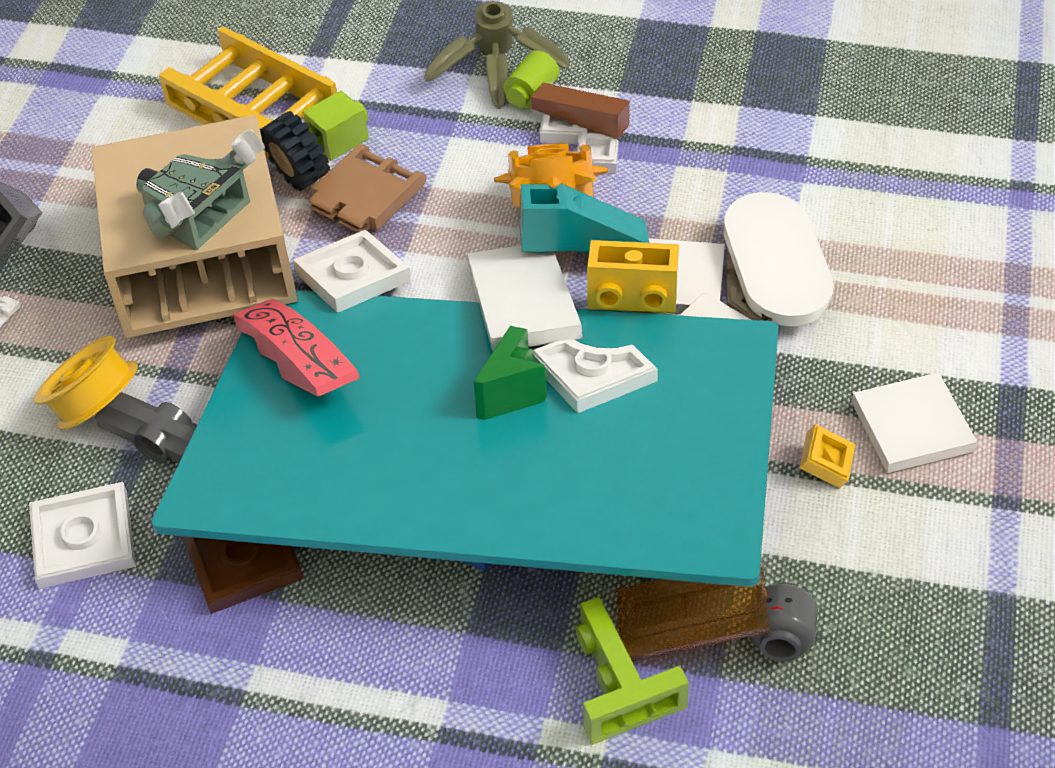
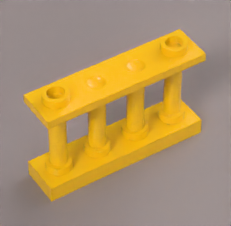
M224 26L217 30L222 52L191 76L184 75L171 67H168L158 75L166 104L204 125L256 115L259 129L274 120L262 116L261 113L287 92L301 99L285 112L291 111L301 119L304 117V110L337 93L336 83L328 77L322 76ZM231 64L244 69L219 90L205 86L206 83ZM259 77L271 83L267 89L247 105L232 100ZM265 151V156L269 159L270 155Z

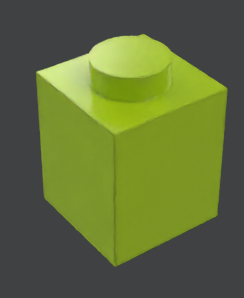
M342 90L303 111L304 121L309 126V131L311 134L314 133L318 138L316 140L317 143L323 146L325 150L323 154L330 161L369 139L366 123L369 118L365 107L359 101L351 99Z

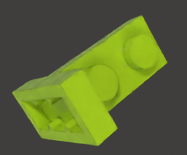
M600 597L580 603L581 624L575 627L576 635L584 654L593 653L599 665L596 668V676L604 695L583 702L584 730L592 745L687 708L689 682L681 666L641 680Z

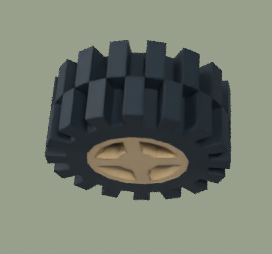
M291 111L285 112L260 129L262 142L265 146L264 151L270 155L268 157L271 163H275L278 173L283 174L284 180L288 184L291 183L293 188L302 191L326 175L330 170V166L327 164L329 162L328 157L323 154L325 151L323 146L317 143L316 140L318 138L314 133L311 134L309 126L306 122L302 123L301 118L297 114L294 115Z

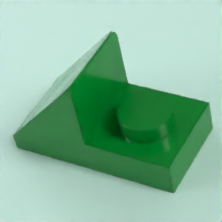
M510 325L475 378L474 391L477 418L486 420L545 401L547 397L546 370L543 364L533 362V350L528 349L527 329Z

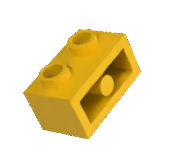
M591 240L587 265V309L638 311L653 314L676 313L679 244Z

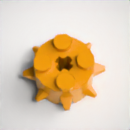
M568 143L528 146V155L520 157L518 151H511L508 154V173L494 177V182L509 184L512 204L520 208L521 184H549L552 188L557 187L559 184H564L594 197L593 182L597 181L596 176L607 173L608 168L592 165L591 147L588 145L579 146L580 152L569 151Z

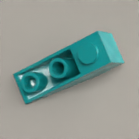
M521 184L519 229L522 252L577 251L587 253L590 250L591 240L650 243L646 222L637 216L564 184H559L555 188L550 187L549 184Z

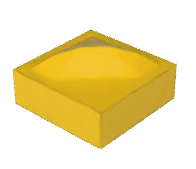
M815 424L807 431L799 468L841 488L849 480L856 444Z

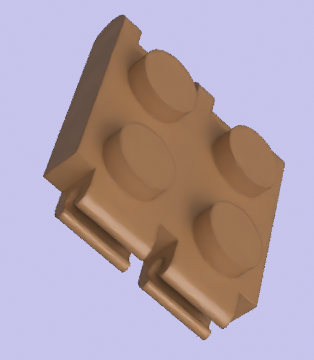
M359 144L312 187L313 195L309 203L313 205H311L310 209L332 220L338 217L341 218L339 220L340 224L357 233L373 229L378 231L424 186L427 176L420 171L414 173L398 166L397 160L391 157L384 159L371 153L368 146ZM367 159V160H369V161H371V162H373V163L378 164L379 166L376 167V166H374V165H372V164L366 162L365 160ZM396 173V174H398V175H400V176L406 178L407 180L405 181V180H403V179H401V178H399V177H397V176H395V175H393V174Z

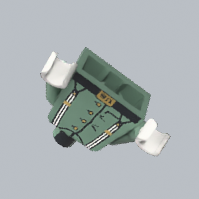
M252 129L243 132L232 141L231 147L233 150L224 158L205 159L183 154L177 156L160 171L145 168L139 173L136 186L142 194L145 204L143 215L156 238L165 239L171 235L189 247L198 250L250 203L243 170L253 163L256 154L265 148Z

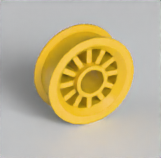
M112 335L101 337L80 349L62 363L37 390L34 402L37 405L46 404L58 417L57 427L60 430L75 427L95 415L108 405L134 377L138 364L133 360L125 361L114 348L116 339Z

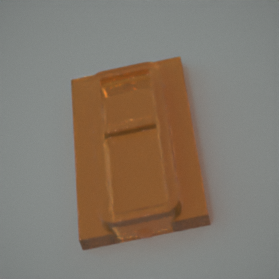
M762 559L759 583L752 587L659 579L617 589L619 637L632 662L771 632L767 615L768 592L765 586Z

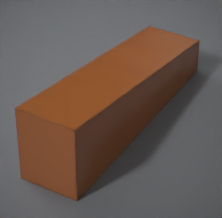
M542 83L531 96V109L616 140L620 138L630 123V100Z

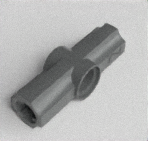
M120 392L95 415L99 428L133 442L143 455L157 463H165L168 458L179 463L197 427V424L193 423L182 409L172 403L162 402L156 407L123 392Z

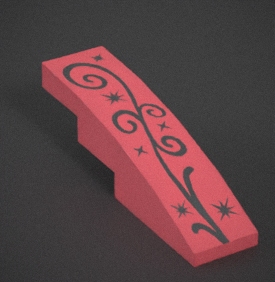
M272 298L233 314L238 330L254 337L259 354L277 362L282 379L316 396H321L360 379L357 369L322 332L292 308Z

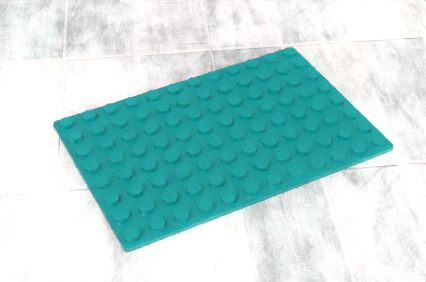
M296 290L298 302L286 304V306L292 308L322 332L357 369L360 379L321 396H316L282 379L277 362L259 354L254 337L242 332L151 521L154 532L163 535L752 587L757 585L760 579L779 326L772 321L576 309L582 326V338L576 341L595 348H619L634 345L658 369V381L577 413L546 380L547 397L544 402L484 420L476 416L474 380L491 356L492 349L479 302L376 296L337 313L317 293ZM545 345L528 347V349L534 350Z

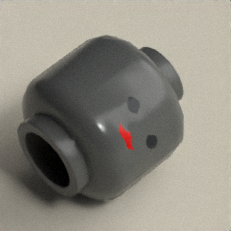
M788 582L769 585L759 590L752 602L749 624V638L754 646L761 650L762 654L776 661H791L807 653L815 643L818 605L814 597L804 589Z

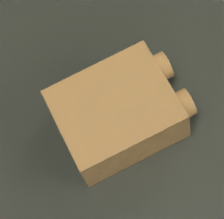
M256 115L91 147L104 275L125 339L233 316L234 313L272 298L284 305L298 302L264 149L257 153L253 163L243 170L250 203L198 250L189 247L171 235L165 239H158L153 235L143 215L145 204L142 194L136 186L137 177L143 169L151 168L160 171L179 155L185 154L205 159L224 158L233 150L231 147L232 141L249 129H252L262 142Z

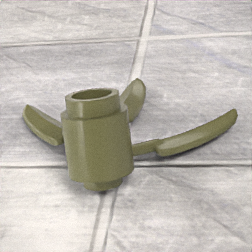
M489 1L481 4L475 11L476 34L468 40L463 36L458 37L444 48L430 63L425 71L424 78L426 82H430L439 77L475 49L474 44L476 43L481 52L486 55V72L490 96L493 104L500 109L506 101V95L503 90L504 81L508 78L506 53L513 44V36L516 37L518 43L532 51L540 50L549 54L560 68L569 69L570 63L564 52L542 34L528 27L523 32L514 28L513 13L508 5L499 1Z

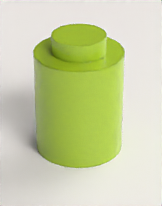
M534 50L528 53L504 81L503 90L508 101L515 107L531 109V96L542 83L553 85L560 74L558 64L549 54L543 51Z

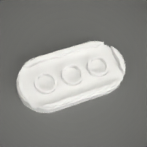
M769 192L752 193L734 201L725 213L723 234L745 300L750 309L760 317H762V313L765 316L771 317L772 322L782 326H801L816 321L823 315V310L829 307L832 301L834 282L804 208L789 197Z

